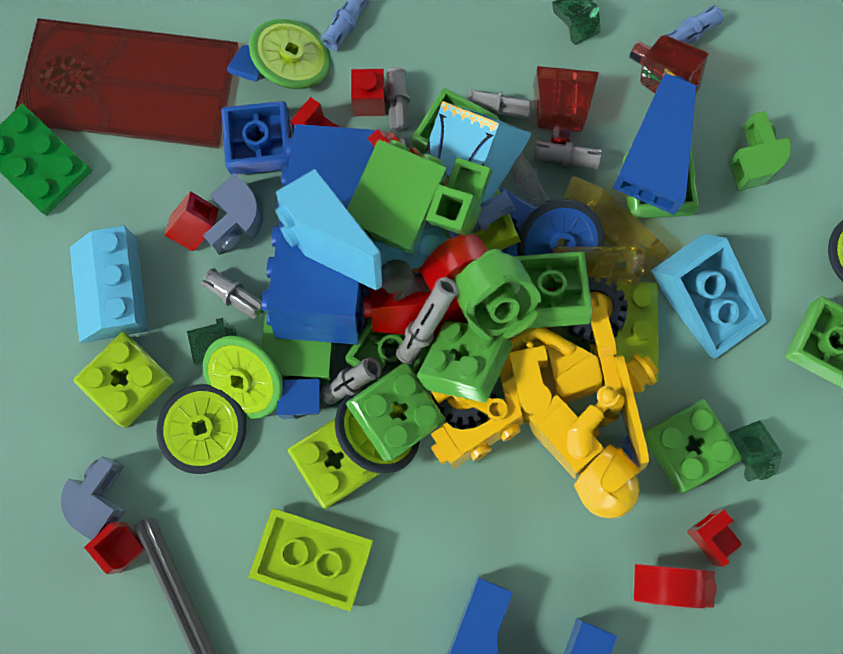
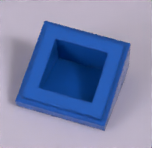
M243 45L227 67V71L230 74L254 82L266 78L254 65L248 45Z

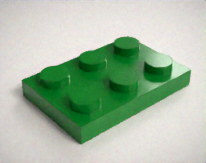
M23 103L0 124V173L44 215L47 216L93 171Z

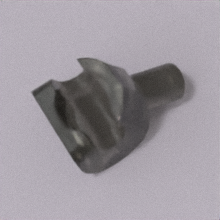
M394 259L381 266L383 288L389 294H394L395 302L415 292H431L423 277H414L411 267L407 262Z

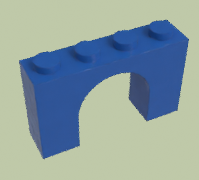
M476 577L447 654H499L497 645L498 632L513 592ZM576 618L564 654H611L617 636Z

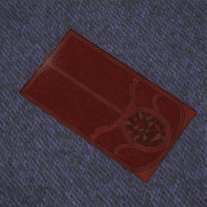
M37 18L15 109L23 103L48 128L219 149L223 129L221 109L227 107L233 74L227 71V67L239 50L238 42Z

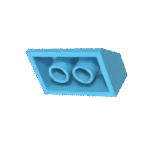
M125 225L90 231L70 247L79 342L87 343L115 338L121 332L127 335L148 332L137 237Z

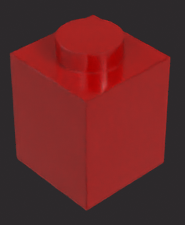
M351 69V102L354 116H385L384 69Z

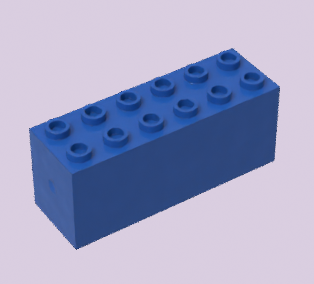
M295 124L293 138L288 137L286 156L289 158V165L283 166L282 186L285 187L315 169L347 209L375 148L367 138L376 130ZM280 220L279 226H274L272 230V246L275 247L274 257H269L267 261V278H270L269 289L263 290L261 298L262 311L267 312V325L272 327L275 338L359 345L365 285L306 257L297 245L291 247L281 232V228L284 225Z

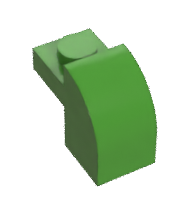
M766 111L754 113L742 127L749 147L739 149L728 162L738 191L755 188L767 183L786 164L790 156L791 143L789 137L776 140L775 126L769 121Z
M456 158L447 185L438 184L426 220L431 225L464 236L470 234L482 212L480 205L492 175L491 168Z

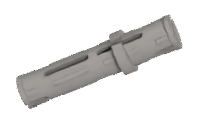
M448 278L437 280L433 291L423 305L416 320L410 322L405 330L406 337L396 351V355L401 362L414 364L418 360V356L423 348L429 346L434 339V330L455 296L459 293L458 285L453 280Z

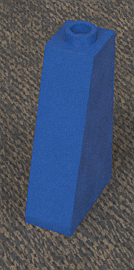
M664 73L612 189L673 215L676 214L686 198L696 85L689 83L681 76H672Z

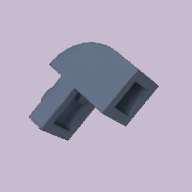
M234 173L210 194L215 205L225 216L208 230L203 237L219 255L224 250L233 248L238 243L242 233L253 241L262 225L261 208L253 192Z
M103 456L89 465L84 473L85 480L83 482L68 479L61 495V508L66 521L89 540H92L111 522H118L125 513L122 508L104 497V494L124 466L114 459Z

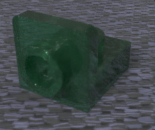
M555 0L552 2L553 12L569 27L570 41L574 45L600 33L599 6L592 0Z
M223 317L216 319L217 324L187 331L193 363L196 366L203 364L205 353L214 341L226 336H238L235 326H230Z
M761 420L728 432L729 437L742 456L741 461L745 466L743 476L747 482L755 479L766 480L778 472L783 453Z

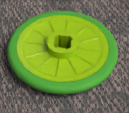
M290 19L269 20L258 26L250 38L249 51L254 65L264 77L279 86L289 89L311 88L319 84L326 77L330 68V54L328 48L324 45L325 42H321V37L314 30L300 22Z
M226 336L214 341L207 349L203 360V374L206 384L222 390L236 400L243 409L245 418H262L277 408V401L280 400L283 392L282 377L275 361L264 348L244 337Z

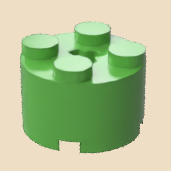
M499 249L487 251L482 257L470 263L453 280L459 288L456 299L472 331L483 339L492 340L491 336L502 335L504 339L516 336L528 328L538 314L536 311L538 301L541 304V296L521 262L514 256L502 253Z

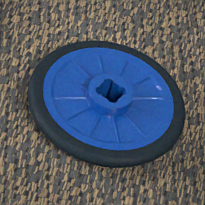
M557 199L542 204L530 213L521 226L518 235L520 242L517 243L518 256L584 252L588 274L597 264L602 254L604 230L597 214L586 204L571 199ZM559 238L565 239L564 246L561 248L557 246Z

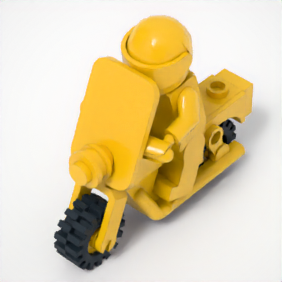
M589 277L588 282L592 303L591 322L583 325H568L569 333L572 336L576 334L579 341L584 342V339L590 340L589 344H592L594 354L545 327L526 328L518 335L510 338V343L513 346L499 375L506 402L496 398L495 387L485 403L431 391L432 399L447 422L431 433L436 444L431 446V449L442 465L448 461L454 470L471 458L473 461H477L491 451L490 446L498 440L502 439L505 442L516 436L521 431L520 426L524 424V420L530 425L531 432L574 479L578 478L574 488L583 505L598 517L612 519L622 517L630 512L639 498L640 486L637 476L642 472L641 470L646 468L649 463V456L633 393H642L645 391L644 386L654 385L656 383L655 375L658 374V370L648 356L641 357L638 354H634L630 357L631 361L628 363L625 362L623 356L617 357L614 338L618 336L619 330L622 331L627 316L628 302L624 300L625 293L623 290L618 291V285L614 282L610 285L606 284V278L601 277L600 282H595V277ZM597 393L598 403L595 406L590 404L579 417L567 405ZM620 413L622 414L626 434L629 437V447L633 461L621 448L618 449L610 444L604 449L596 439L600 434L599 429L618 420Z

